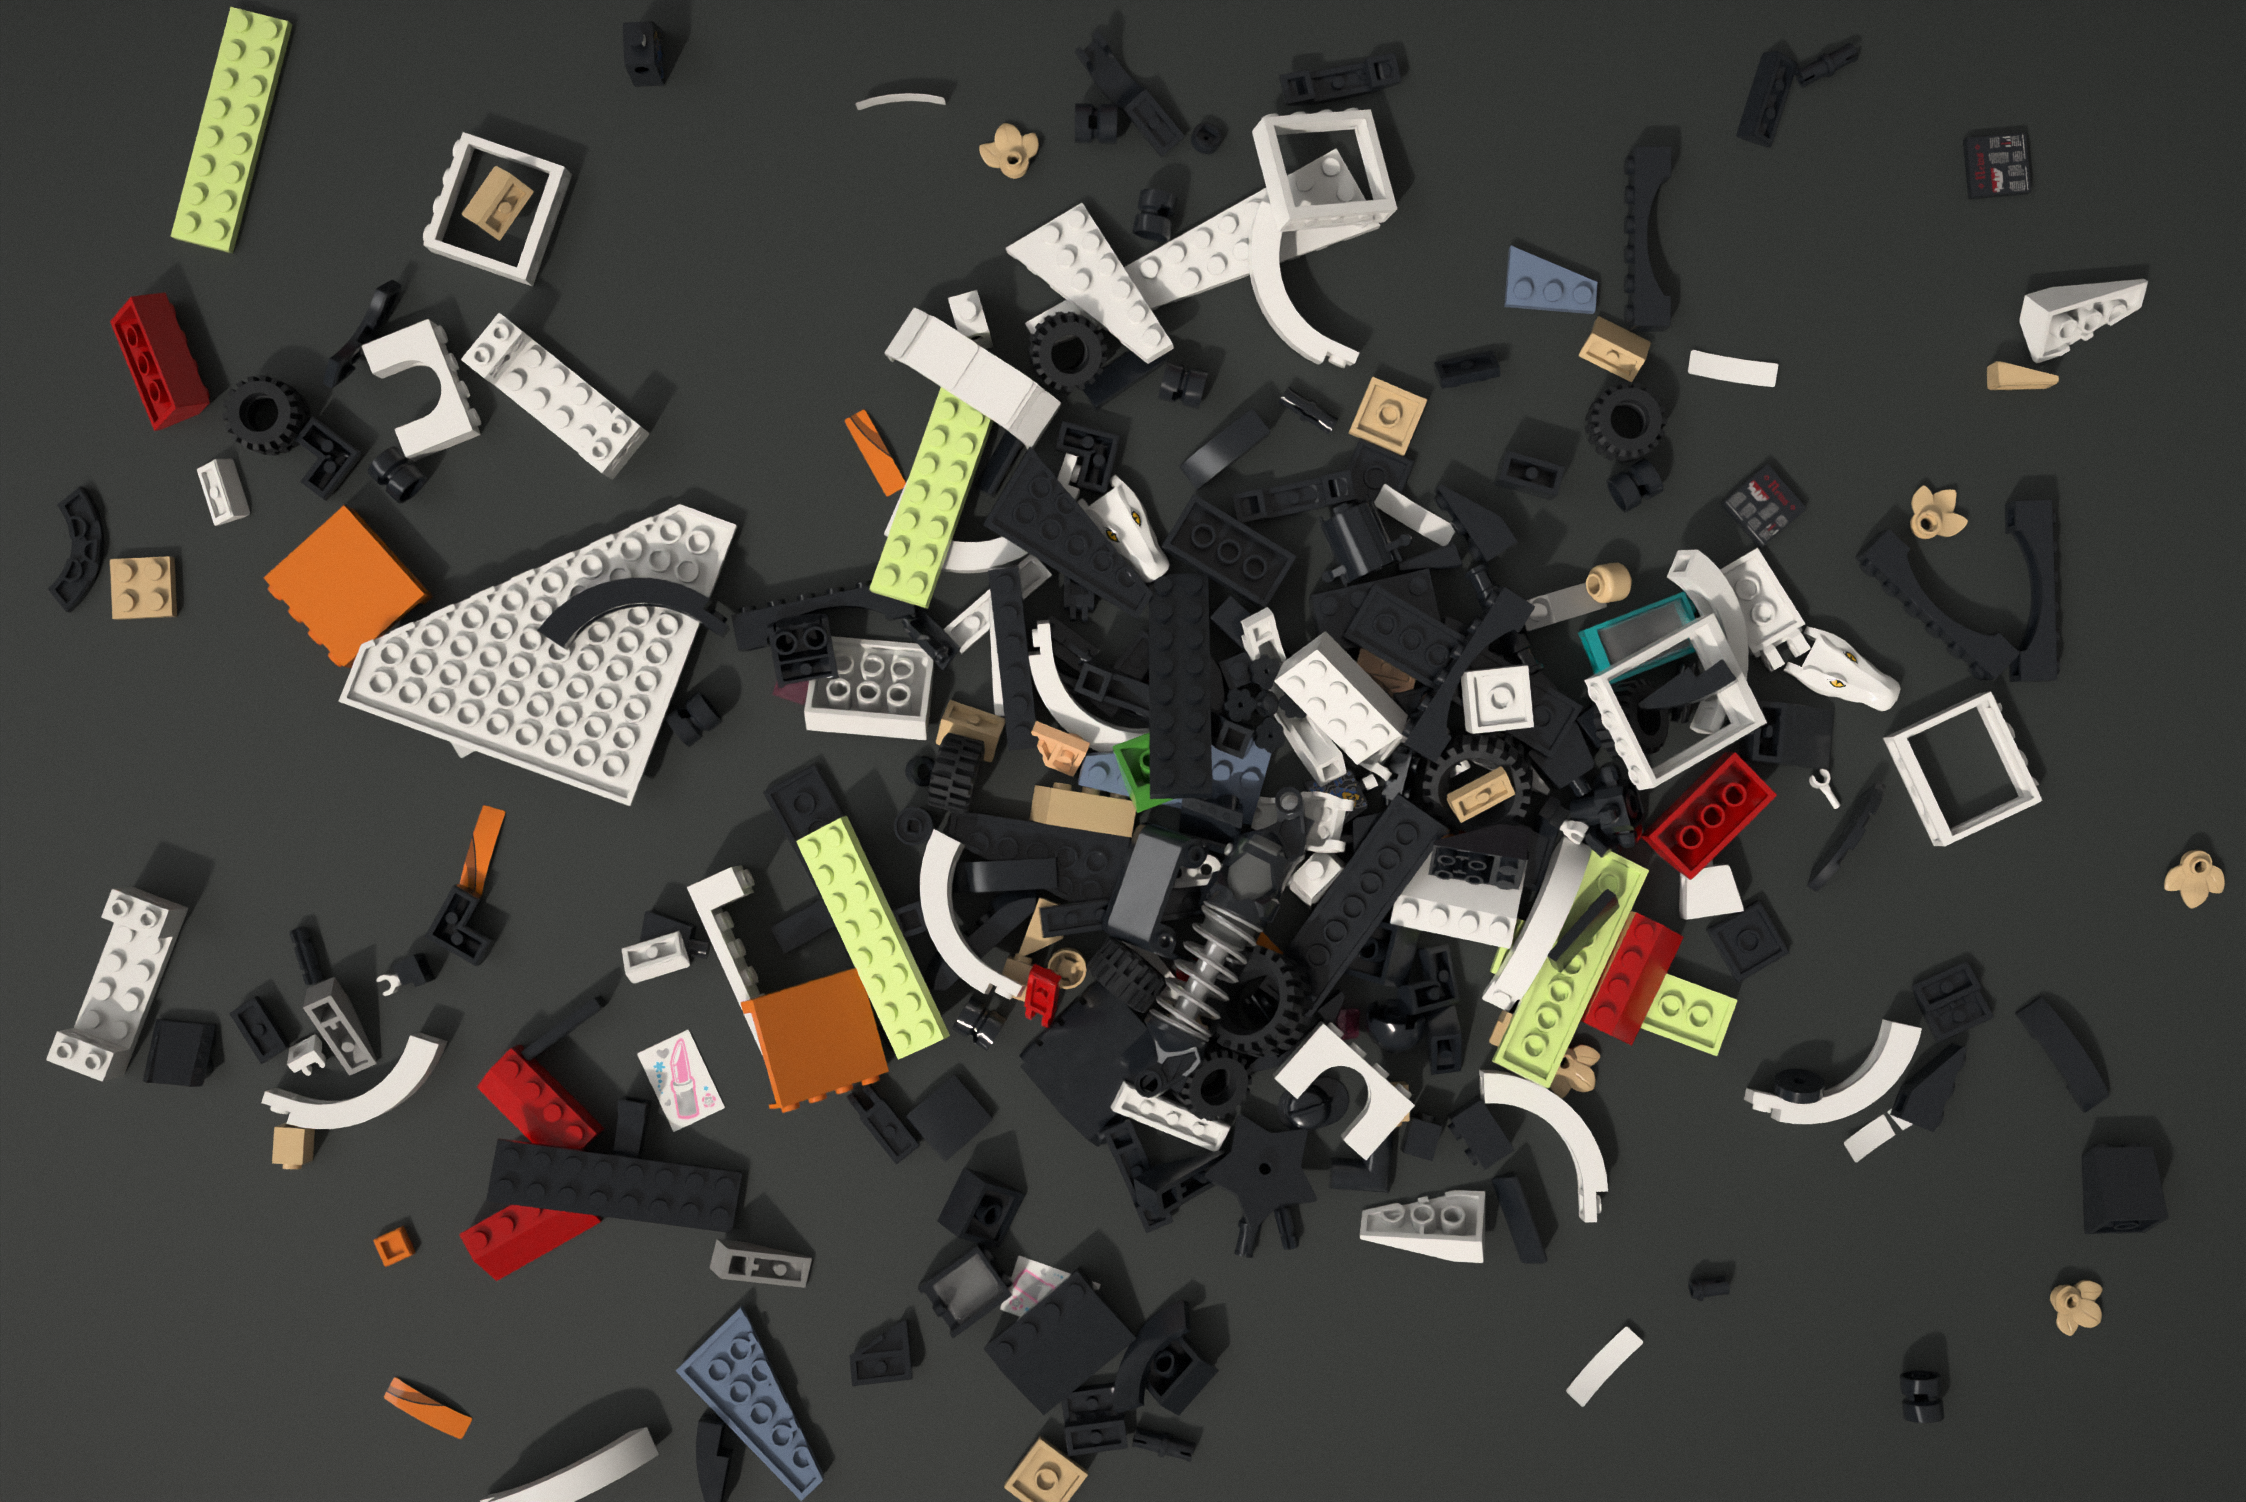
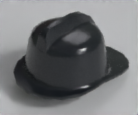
M1328 1077L1317 1078L1298 1099L1286 1090L1280 1097L1278 1114L1282 1123L1290 1130L1307 1129L1310 1132L1331 1125L1343 1117L1349 1104L1348 1093L1344 1086L1335 1079Z

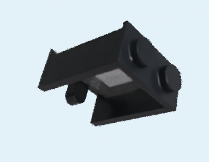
M975 1243L940 1270L919 1283L918 1290L921 1294L924 1292L932 1302V1308L938 1317L941 1316L949 1326V1334L952 1338L962 1333L1013 1294L1011 1286L1014 1283L1004 1269L1001 1272L993 1263L997 1259L987 1245L982 1247L980 1243Z

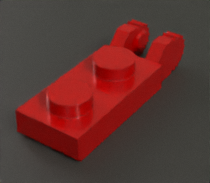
M1034 964L1029 973L1024 1003L1026 1018L1032 1020L1039 1013L1043 1015L1042 1026L1048 1028L1051 1025L1056 1014L1062 976L1057 975L1049 968H1043Z

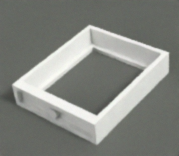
M1714 613L1696 618L1584 680L1588 687L1590 698L1596 703L1602 715V723L1609 730L1615 742V749L1618 755L1623 758L1629 770V778L1638 790L1655 788L1767 723ZM1689 637L1705 671L1722 659L1739 681L1717 694L1731 724L1651 769L1609 681Z

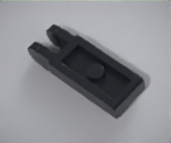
M872 1084L862 1085L864 1092L875 1103L874 1106L867 1110L855 1093H850L847 1098L860 1115L859 1119L897 1165L921 1144L885 1098H881Z

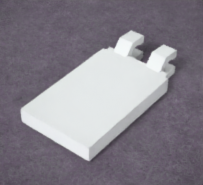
M1758 548L1720 569L1731 585L1740 604L1746 625L1749 653L1751 656L1755 655L1756 658L1761 656V660L1769 672L1785 664L1775 648L1779 644L1786 641L1795 658L1811 649L1801 633L1803 631L1801 626L1805 625V622Z

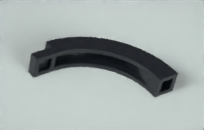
M626 578L601 583L573 596L559 606L537 631L565 650H568L577 637L596 621L614 612L635 607H659L677 611L699 622L723 639L730 631V628L725 624L728 620L725 616L714 609L710 613L707 612L712 601L696 590L667 580Z

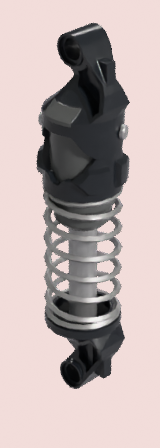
M1284 787L1276 794L1275 804L1278 818L1276 823L1263 829L1236 835L1233 843L1227 844L1224 850L1226 857L1219 871L1213 872L1205 888L1207 891L1206 901H1203L1204 905L1201 906L1205 915L1203 924L1194 923L1192 926L1196 932L1208 941L1205 946L1191 941L1183 942L1184 947L1199 959L1196 964L1182 959L1174 960L1175 966L1190 977L1187 982L1172 977L1165 978L1166 984L1179 993L1180 997L1176 1000L1167 996H1156L1157 1003L1171 1012V1015L1169 1017L1155 1009L1149 1010L1150 1014L1148 1013L1145 1018V1023L1157 1050L1158 1062L1140 1072L1135 1079V1089L1142 1097L1156 1098L1170 1088L1182 1092L1189 1075L1196 1072L1204 1063L1205 1049L1211 1033L1195 1020L1198 1014L1214 1020L1221 1018L1216 1010L1204 1002L1207 996L1223 1002L1230 1000L1227 993L1214 985L1216 978L1229 983L1239 982L1238 977L1223 966L1225 960L1238 965L1248 963L1247 959L1239 952L1244 951L1246 946L1253 947L1257 945L1254 940L1256 932H1263V928L1266 927L1267 923L1273 922L1281 906L1278 901L1285 887L1291 885L1294 878L1292 873L1296 865L1305 859L1307 837L1315 821L1305 816L1304 799L1300 792L1293 787ZM1288 795L1298 798V804L1292 810L1282 807V800ZM1149 1075H1153L1158 1081L1157 1089L1152 1093H1148L1143 1088V1081Z

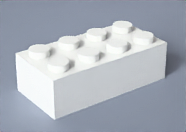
M1326 631L1284 661L1274 680L1357 765L1402 734L1408 717L1395 701Z

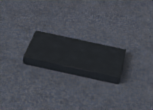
M815 763L769 788L763 794L819 896L822 897L796 841L844 817L845 814L818 765ZM865 853V855H866V857H867V859H868V861H869V864H870L871 868L873 869L874 867H873L872 863L870 862V860H869L867 854Z

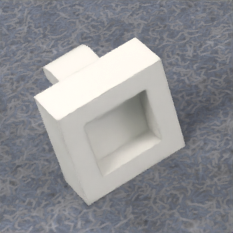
M314 1034L289 1048L287 1065L294 1073L302 1069L305 1075H311L312 1066L310 1064L314 1062L318 1063L321 1068L325 1067L326 1058L321 1053L322 1041Z

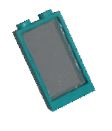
M1684 591L1578 632L1593 673L1596 674L1695 620L1693 613L1696 612V607ZM1688 637L1609 681V684L1611 685L1696 652L1690 638Z

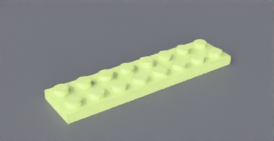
M230 7L171 237L174 239L233 254L292 29V24L289 21Z
M942 387L940 388L869 588L873 593L927 609L994 422Z
M841 817L797 840L796 842L858 971L859 977L898 1060L949 1037L950 1034L848 817Z
M1591 849L1581 885L1552 949L1605 890L1609 889L1616 894L1620 907L1561 973L1552 967L1547 956L1532 984L1519 1001L1492 1062L1545 1088H1550L1649 872L1648 869L1612 851L1601 858Z
M1516 919L1511 948L1526 921ZM1498 947L1489 972L1496 974L1511 949ZM1666 973L1641 1028L1717 1056L1738 1000Z

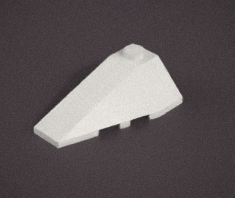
M2137 279L2050 287L2025 295L2019 322L2032 360L2037 364L2062 356L2070 351L2069 346L2080 339L2087 341L2092 338L2094 330L2106 323L2111 326L2140 309L2148 281Z
M1453 1190L1445 1192V1196L1428 1199L1425 1196L1418 1198V1202L1406 1205L1394 1203L1363 1210L1360 1239L1450 1261L1483 1263L1485 1247V1191Z

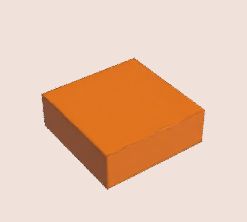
M404 1226L373 1240L385 1267L416 1253Z

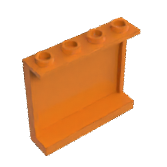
M345 505L264 577L270 585L268 587L269 592L279 601L284 600L290 607L288 609L289 614L297 622L305 623L310 629L308 635L317 644H324L330 651L328 657L338 667L352 668L361 644L382 637L418 603L425 605L433 597L355 509Z
M856 968L840 971L740 1002L743 1014L751 1013L776 1101L769 1104L770 1109L781 1108L782 1113L800 1108L799 1102L808 1099L809 1103H815L827 1099L826 1093L834 1090L836 1094L848 1092L854 1089L852 1085L861 1081L862 1085L871 1084L880 1080L879 1075L889 1072L869 997Z

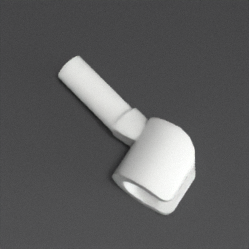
M1825 769L1819 770L1824 778L1823 783H1818L1815 777L1811 775L1809 779L1810 785L1814 788H1820L1834 809L1840 807L1841 804L1828 784L1830 782L1829 772Z

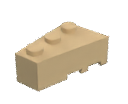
M1054 782L1053 788L1035 785L1030 821L1132 838L1136 809L1133 802L1128 800V796L1110 793V797L1099 796L1100 790L1082 787V792L1071 791L1072 785Z

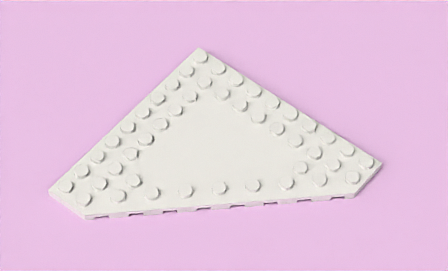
M678 504L669 508L668 511L644 519L625 530L610 534L575 552L572 551L551 560L550 563L517 575L507 582L495 587L492 586L457 604L449 605L423 619L390 631L389 634L365 642L359 648L338 702L632 806L700 623L689 616L666 608H628L609 614L593 623L577 637L568 650H565L537 630L559 606L573 596L601 583L618 579L654 578L684 585L711 598L737 525Z

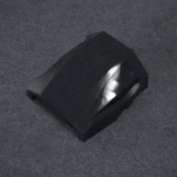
M810 613L782 618L767 624L779 689L785 688V685L831 677L833 679L839 678L828 614Z

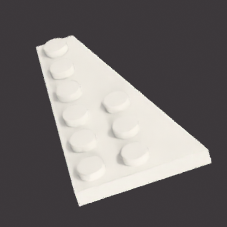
M1083 203L1006 247V251L1010 256L1022 262L1029 271L1041 277L1052 289L1084 314H1088L1104 330H1108L1116 336L1123 345L1149 364L1174 349L1173 343Z

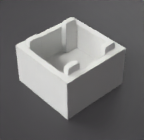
M1528 665L1466 670L1461 677L1466 732L1475 734L1534 727Z

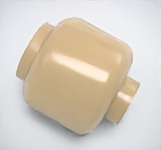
M1620 563L1597 565L1591 569L1586 579L1587 592L1599 603H1609L1625 599L1632 585L1629 571Z

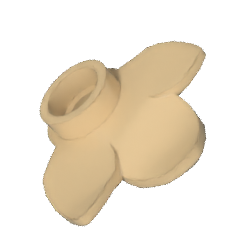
M1003 123L996 131L995 142L982 144L979 150L982 159L989 167L1000 168L1004 175L1017 179L1022 177L1028 170L1029 160L1037 154L1039 142L1035 133L1021 136L1019 130L1014 125ZM1018 160L1017 163L1010 164L1011 161Z
M1923 485L1915 492L1911 502L1914 515L1910 522L1914 535L1921 539H1930L1936 535L1950 537L1959 533L1966 526L1968 520L1961 515L1953 513L1956 503L1955 490H1942L1932 494ZM1923 519L1927 520L1929 523V527L1927 530L1921 527V521Z
M2191 850L2181 857L2180 865L2169 870L2165 878L2164 889L2167 891L2180 890L2184 903L2189 908H2195L2206 900L2209 892L2222 893L2225 879L2222 870L2212 865V858L2208 853L2202 850ZM2200 862V865L2195 869L2196 863Z
M1579 1044L1571 1049L1568 1047L1564 1055L1566 1061L1562 1066H1559L1550 1085L1551 1090L1560 1098H1564L1571 1088L1579 1092L1592 1091L1595 1087L1596 1079L1590 1067L1600 1059V1054L1588 1045Z
M2081 1280L2074 1286L2066 1284L2059 1285L2053 1289L2050 1301L2058 1312L2056 1323L2063 1333L2072 1336L2077 1330L2078 1325L2092 1328L2101 1322L2102 1312L2095 1301L2100 1296L2103 1290L2102 1287L2096 1282Z

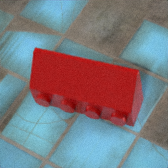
M166 293L131 296L110 323L154 431H158L200 414L210 403L209 392L206 386L202 384L198 374L197 362L191 357L187 347L186 335L180 330L176 320L175 308L169 302Z
M1725 752L1642 833L1641 837L1661 858L1689 880H1692L1777 794L1736 752Z
M1630 911L1580 1021L1632 1046L1684 937L1662 924L1637 912Z
M521 1044L510 1048L490 1068L477 1088L532 1143L584 1150L605 1128L536 1059L526 1060L521 1053L525 1049Z
M510 1204L460 1233L459 1236L473 1261L498 1281L602 1222V1219L596 1215Z

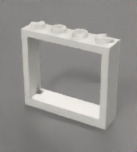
M1349 108L1341 112H1332V110L1328 109L1313 114H1306L1300 111L1285 116L1273 113L1262 117L1261 121L1253 129L1252 134L1278 232L1382 223L1397 210L1371 109L1358 110V108ZM1355 129L1373 200L1295 207L1276 135Z
M463 132L461 139L457 140L453 147L454 159L451 167L447 168L444 173V187L441 196H437L434 201V215L431 224L425 227L423 245L436 254L533 286L572 174L564 166ZM474 149L549 174L517 267L442 242Z
M1992 692L1978 693L1883 738L1934 846L1945 847L2042 801L2036 787L2039 783L2034 777H2031L2026 767L2028 760L2025 754L2017 748L2014 741V730L2009 723L2005 722L2001 714L2002 705L1996 702ZM1977 707L2019 797L1949 829L1907 738Z

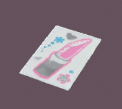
M689 1029L637 1053L673 1132L725 1108Z
M1018 1256L1011 1277L1014 1283L1011 1286L1013 1294L1002 1303L1000 1310L1021 1316L1066 1279L1070 1273ZM1093 1282L1099 1289L1101 1284Z

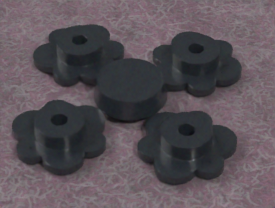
M1264 654L1259 659L1253 660L1250 664V670L1253 673V683H1259L1264 691L1259 692L1252 698L1247 689H1230L1227 694L1228 700L1224 703V708L1229 711V718L1233 722L1249 720L1253 711L1260 716L1267 717L1262 721V725L1255 727V733L1257 734L1255 745L1259 749H1265L1268 753H1273L1276 748H1281L1285 744V737L1282 734L1283 726L1276 724V721L1271 718L1277 712L1278 706L1285 710L1287 718L1296 717L1302 719L1307 714L1285 692L1284 696L1280 697L1278 701L1277 696L1272 691H1269L1273 687V683H1276L1274 680L1280 670V662L1277 659H1270L1268 655Z

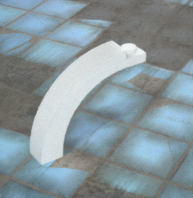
M1261 201L1253 218L1249 235L1248 263L1251 284L1264 316L1280 338L1304 358L1319 365L1323 363L1327 355L1330 357L1328 360L1330 363L1341 368H1345L1346 365L1351 366L1355 364L1359 352L1339 344L1313 329L1300 316L1291 303L1280 271L1279 250L1282 232L1277 230L1271 205Z
M1066 453L1057 480L1077 502L1080 489L1070 486L1071 482L1077 483L1082 466L1077 465L1078 456ZM1003 537L983 542H959L952 540L941 571L954 573L988 572V569L992 567L1015 564L1025 559L1029 553Z
M1678 550L1667 578L1687 593L1701 617L1714 613L1747 680L1749 650L1746 625L1740 604L1731 585L1720 569L1699 550ZM1717 694L1700 701L1690 729L1702 734H1713L1720 730L1724 723L1726 712Z
M1267 607L1241 621L1244 635L1241 637L1251 662L1266 654L1270 659H1277L1280 662L1281 668L1282 663L1287 659L1281 645L1274 614ZM1273 683V687L1269 691H1272L1279 701L1280 697L1284 696V691L1277 683ZM1278 706V710L1274 714L1278 724L1283 726L1286 738L1319 786L1323 787L1345 775L1347 772L1342 752L1330 737L1308 715L1302 719L1296 717L1287 718L1285 710Z
M1049 620L1037 621L1038 629H1032L1034 647H1040V651L1028 652L1031 672L1044 704L1058 723L1067 732L1077 734L1084 741L1089 742V747L1098 752L1113 751L1112 746L1149 733V728L1138 729L1114 725L1084 709L1068 692L1058 674L1053 657Z
M934 829L926 846L920 873L921 907L932 941L946 963L970 986L983 994H989L992 986L995 985L997 987L994 992L1011 1000L1013 995L1021 997L1026 986L991 968L973 952L965 941L955 918L952 901L954 872L965 845Z
M1566 835L1562 837L1551 854L1543 883L1530 914L1509 954L1484 990L1483 1000L1509 1012L1518 999H1522L1545 962L1548 953L1551 951L1573 905L1589 861L1591 848L1582 842L1576 844Z
M1882 1019L1876 1043L1864 1063L1846 1080L1825 1090L1823 1098L1818 1102L1811 1104L1791 1103L1779 1098L1776 1094L1746 1088L1744 1100L1753 1104L1752 1109L1771 1113L1772 1109L1771 1118L1779 1122L1792 1124L1825 1123L1857 1113L1883 1096L1899 1079L1912 1059L1922 1028Z
M420 1032L410 1035L404 1053L391 1073L376 1087L355 1098L333 1101L318 1100L279 1088H273L265 1091L261 1103L270 1105V1110L276 1113L288 1114L290 1112L286 1124L298 1127L335 1129L359 1124L392 1110L412 1096L434 1071L448 1041Z
M1479 1069L1480 1099L1484 1103L1507 1104L1526 1109L1545 1119L1559 1133L1566 1143L1575 1164L1578 1180L1579 1217L1584 1222H1597V1213H1601L1600 1195H1596V1192H1608L1607 1174L1599 1147L1582 1118L1559 1096L1535 1082L1509 1072Z
M647 1427L629 1431L605 1447L567 1467L528 1484L490 1494L481 1499L480 1502H575L620 1479L659 1454Z

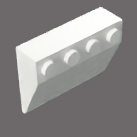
M831 636L839 678L833 679L831 677L809 680L804 710L807 730L926 740L934 673V661L916 643Z
M1431 852L1394 903L1390 924L1511 949L1528 860L1525 863L1519 890H1503L1493 885H1473L1463 880H1443L1436 876L1428 875Z

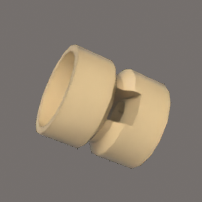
M1065 947L1054 952L1049 960L1048 968L1057 975L1062 976L1060 988L1071 989L1081 984L1084 980L1087 963L1080 951L1075 948Z

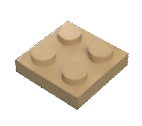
M1372 377L1348 434L1404 456L1427 399Z
M174 557L110 559L112 619L177 617Z
M1039 1436L1006 1480L1004 1488L1022 1502H1068L1088 1476V1471L1042 1436Z

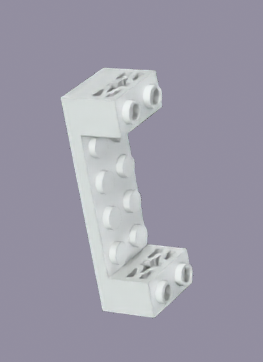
M500 313L497 314L461 359L576 450L587 462L612 480L650 434Z
M742 865L730 867L687 887L740 1007V1002L765 995L764 993H759L755 984L759 982L758 976L752 966H747L743 957L746 955V950L742 941L739 938L735 939L731 928L734 927V923L730 914L727 911L723 912L721 908L754 893L751 887L755 885L753 877L748 869L743 870ZM744 1014L762 1054L752 1014Z
M135 887L111 890L101 917L114 922L74 1028L57 1031L48 1053L47 1061L102 1082L124 1076L188 911L187 907Z

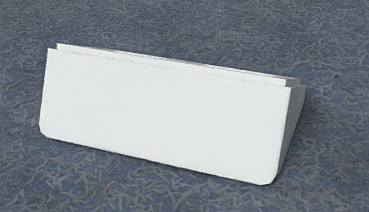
M215 459L197 469L215 526L250 515L233 459Z
M680 931L622 948L625 974L632 983H638L690 966Z

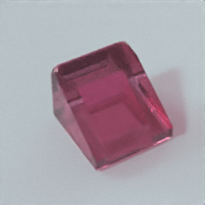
M809 681L785 685V688L780 689L778 682H776L773 695L804 705Z
M1341 1007L1336 1017V1027L1344 1033L1341 1037L1342 1040L1358 1038L1360 1009Z

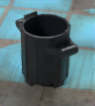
M1369 494L1364 495L1367 502L1356 506L1355 502L1348 505L1344 503L1333 508L1334 517L1327 521H1324L1322 516L1318 517L1322 532L1339 566L1334 570L1323 573L1322 578L1327 583L1334 582L1340 577L1344 586L1350 587L1349 583L1370 575L1398 560L1399 562L1404 561L1399 548L1410 546L1413 542V538L1409 534H1403L1395 541L1391 540L1376 505L1370 499Z

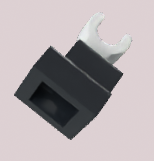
M1550 795L1538 814L1532 830L1553 841L1562 830L1564 835L1572 842L1580 844L1589 827L1582 822L1568 821L1567 817L1570 811L1560 806L1561 801Z
M422 952L393 965L396 974L382 975L376 981L388 980L391 983V988L383 992V995L387 996L397 992L401 985L414 983L415 987L435 980V977Z

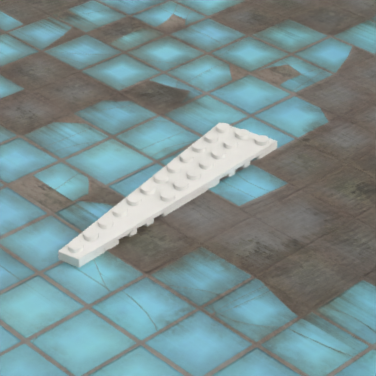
M1337 149L1330 151L1287 176L1295 207L1366 201ZM1267 188L1124 267L1151 311L1165 304L1183 300L1250 275L1248 263L1249 235L1253 218L1260 202L1263 201L1271 205ZM1371 223L1282 232L1279 263L1299 258L1306 253L1318 251L1342 240L1346 241L1379 229L1380 224ZM1068 300L1059 303L1025 323L1030 334H1035L1037 330L1035 326L1038 323L1042 324L1045 322L1044 318L1050 315L1053 317L1056 315L1055 312L1062 311L1063 313H1068L1069 311L1084 316L1097 326L1098 330L1102 328L1088 314H1084ZM1071 334L1062 336L1053 346L1075 339L1078 336Z

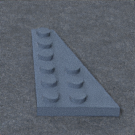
M1253 740L1250 751L1243 760L1220 751L1211 745L1212 798L1216 799L1223 794L1236 796L1240 803L1243 804L1242 823L1252 825L1271 753H1268L1265 749H1259L1255 745V740ZM1114 752L1086 753L1081 766L1078 785L1130 797ZM1173 799L1163 803V805L1181 809L1182 799Z
M742 1305L677 1368L676 1372L802 1501L823 1481L824 1474Z

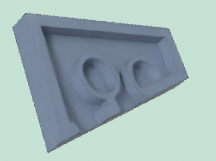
M1510 246L1504 307L1594 314L1598 282L1514 246Z

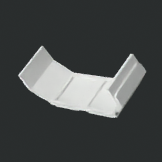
M913 308L885 351V355L888 356L890 361L894 362L897 360L913 368L1005 428L1023 442L1026 449L1030 446L1033 449L1061 407V402L1045 391L1038 383L977 345L974 341L943 321L917 308Z

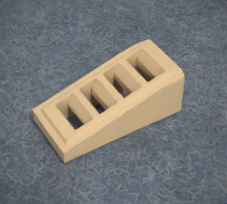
M1996 361L1987 367V388L1990 390L2047 389L2059 382V376L2001 361Z

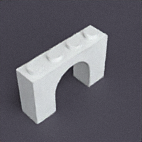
M429 319L362 345L372 374L381 379L414 366L431 367L440 379L441 397L436 408L429 415L395 429L405 457L413 461L481 435L478 428L481 425L480 418L476 410L470 408L467 398L470 397L469 390L463 380L459 381L456 370H459L457 360L452 353L447 351L445 345L448 342L447 335L441 325L438 326Z
M1320 1021L1275 1071L1273 1077L1298 1099L1317 1076L1328 1068L1347 1066L1361 1073L1368 1087L1367 1102L1361 1113L1340 1136L1351 1148L1367 1160L1415 1106L1409 1100L1412 1094L1400 1083L1394 1087L1386 1079L1390 1074L1378 1063L1371 1066L1363 1058L1367 1054L1354 1042L1350 1046L1341 1039L1344 1033L1332 1022L1326 1026Z

